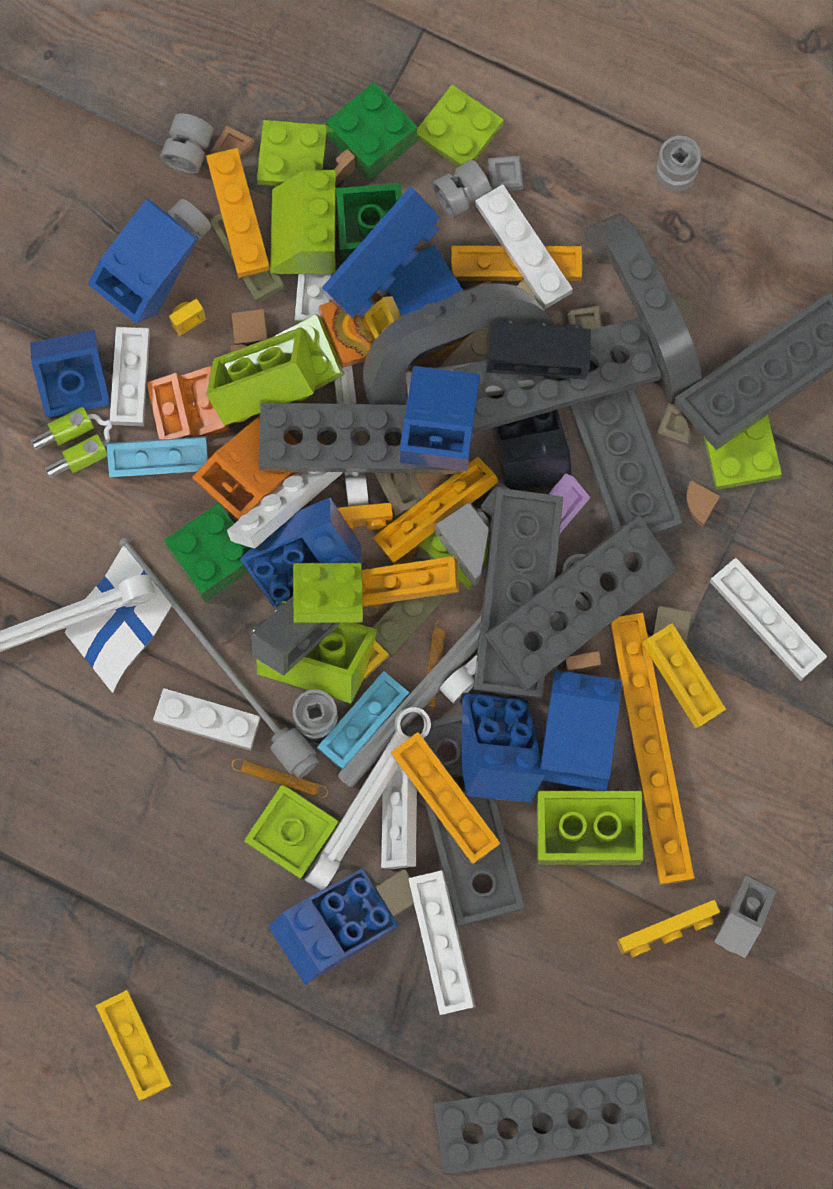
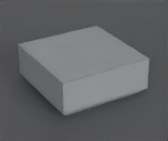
M520 156L488 158L489 180L492 190L501 185H504L507 191L523 190Z

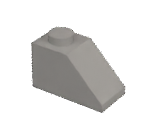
M467 503L437 523L435 534L451 556H455L459 568L474 587L480 580L489 521L479 508L474 510L472 505Z
M746 875L721 924L714 943L724 947L729 952L746 958L763 928L777 890Z

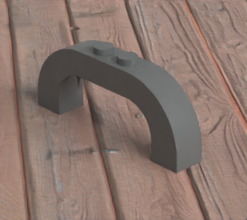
M617 213L588 226L585 230V238L598 263L608 259L615 269L650 338L657 364L662 374L659 383L671 404L675 402V397L702 379L697 353L684 319L644 241L632 223L623 214Z
M508 284L482 285L467 291L457 292L452 297L442 301L426 304L421 309L406 314L391 323L372 344L363 369V383L367 399L370 404L407 405L403 381L406 369L413 359L424 351L488 327L491 322L511 320L516 324L530 325L531 323L542 322L549 326L555 327V325L531 294L519 287Z

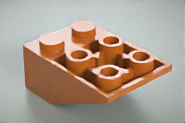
M260 416L216 451L192 477L200 488L217 503H220L237 521L241 516L257 506L265 496L270 495L283 484L285 479L297 472L259 471ZM288 432L285 434L284 440L290 445L299 443Z

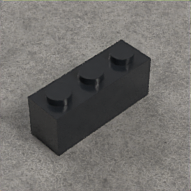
M511 320L491 322L487 335L486 373L586 379L590 368L591 329H582L578 325L554 327L542 322H535L530 325L516 324Z

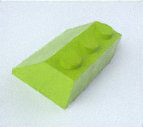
M302 170L272 189L270 274H334L336 272V170Z
M296 328L214 358L206 395L224 425L233 422H243L251 416L260 413L261 403L302 401L314 394L316 372L303 328Z
M341 622L284 676L256 659L257 674L306 690H321L332 698L352 703L364 680L377 629L354 622Z
M538 791L537 865H640L642 863V791Z

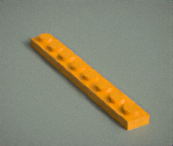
M643 613L620 616L610 623L619 676L620 680H622L621 687L659 885L693 880L694 873L653 661L642 644L648 638Z

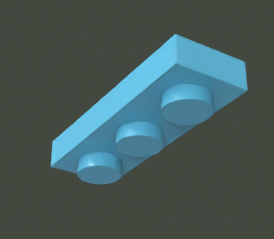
M207 436L106 444L109 477L197 472L209 459Z
M383 671L319 744L318 750L342 770L410 695V692Z

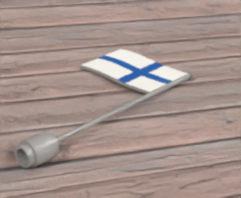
M122 538L119 542L121 550L110 569L86 599L117 588L118 584L122 581L138 575H149L156 596L146 603L132 607L123 606L66 628L65 634L114 694L118 683L128 667L152 641L173 607L275 733L271 739L273 745L270 747V750L289 774H295L300 779L310 773L319 764V760L315 757L316 751L297 728L291 730L287 727L279 729L130 545L131 539Z

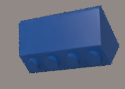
M410 187L323 285L322 293L351 319L357 314L362 318L374 305L371 298L378 290L384 293L396 280V277L392 274L400 265L406 268L418 255V252L414 249L422 240L428 243L437 234L440 228L436 224L439 222L440 216L416 190Z

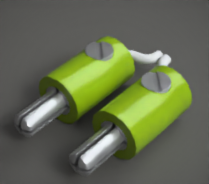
M82 406L48 423L49 431L31 439V444L35 450L55 440L58 446L94 429L90 419H95L100 425L106 427L104 429V442H101L98 434L62 451L65 458L45 467L47 475L51 478L69 468L74 474L106 458L107 451L105 446L110 441L109 430L113 428L109 420L103 421L96 414L87 415Z

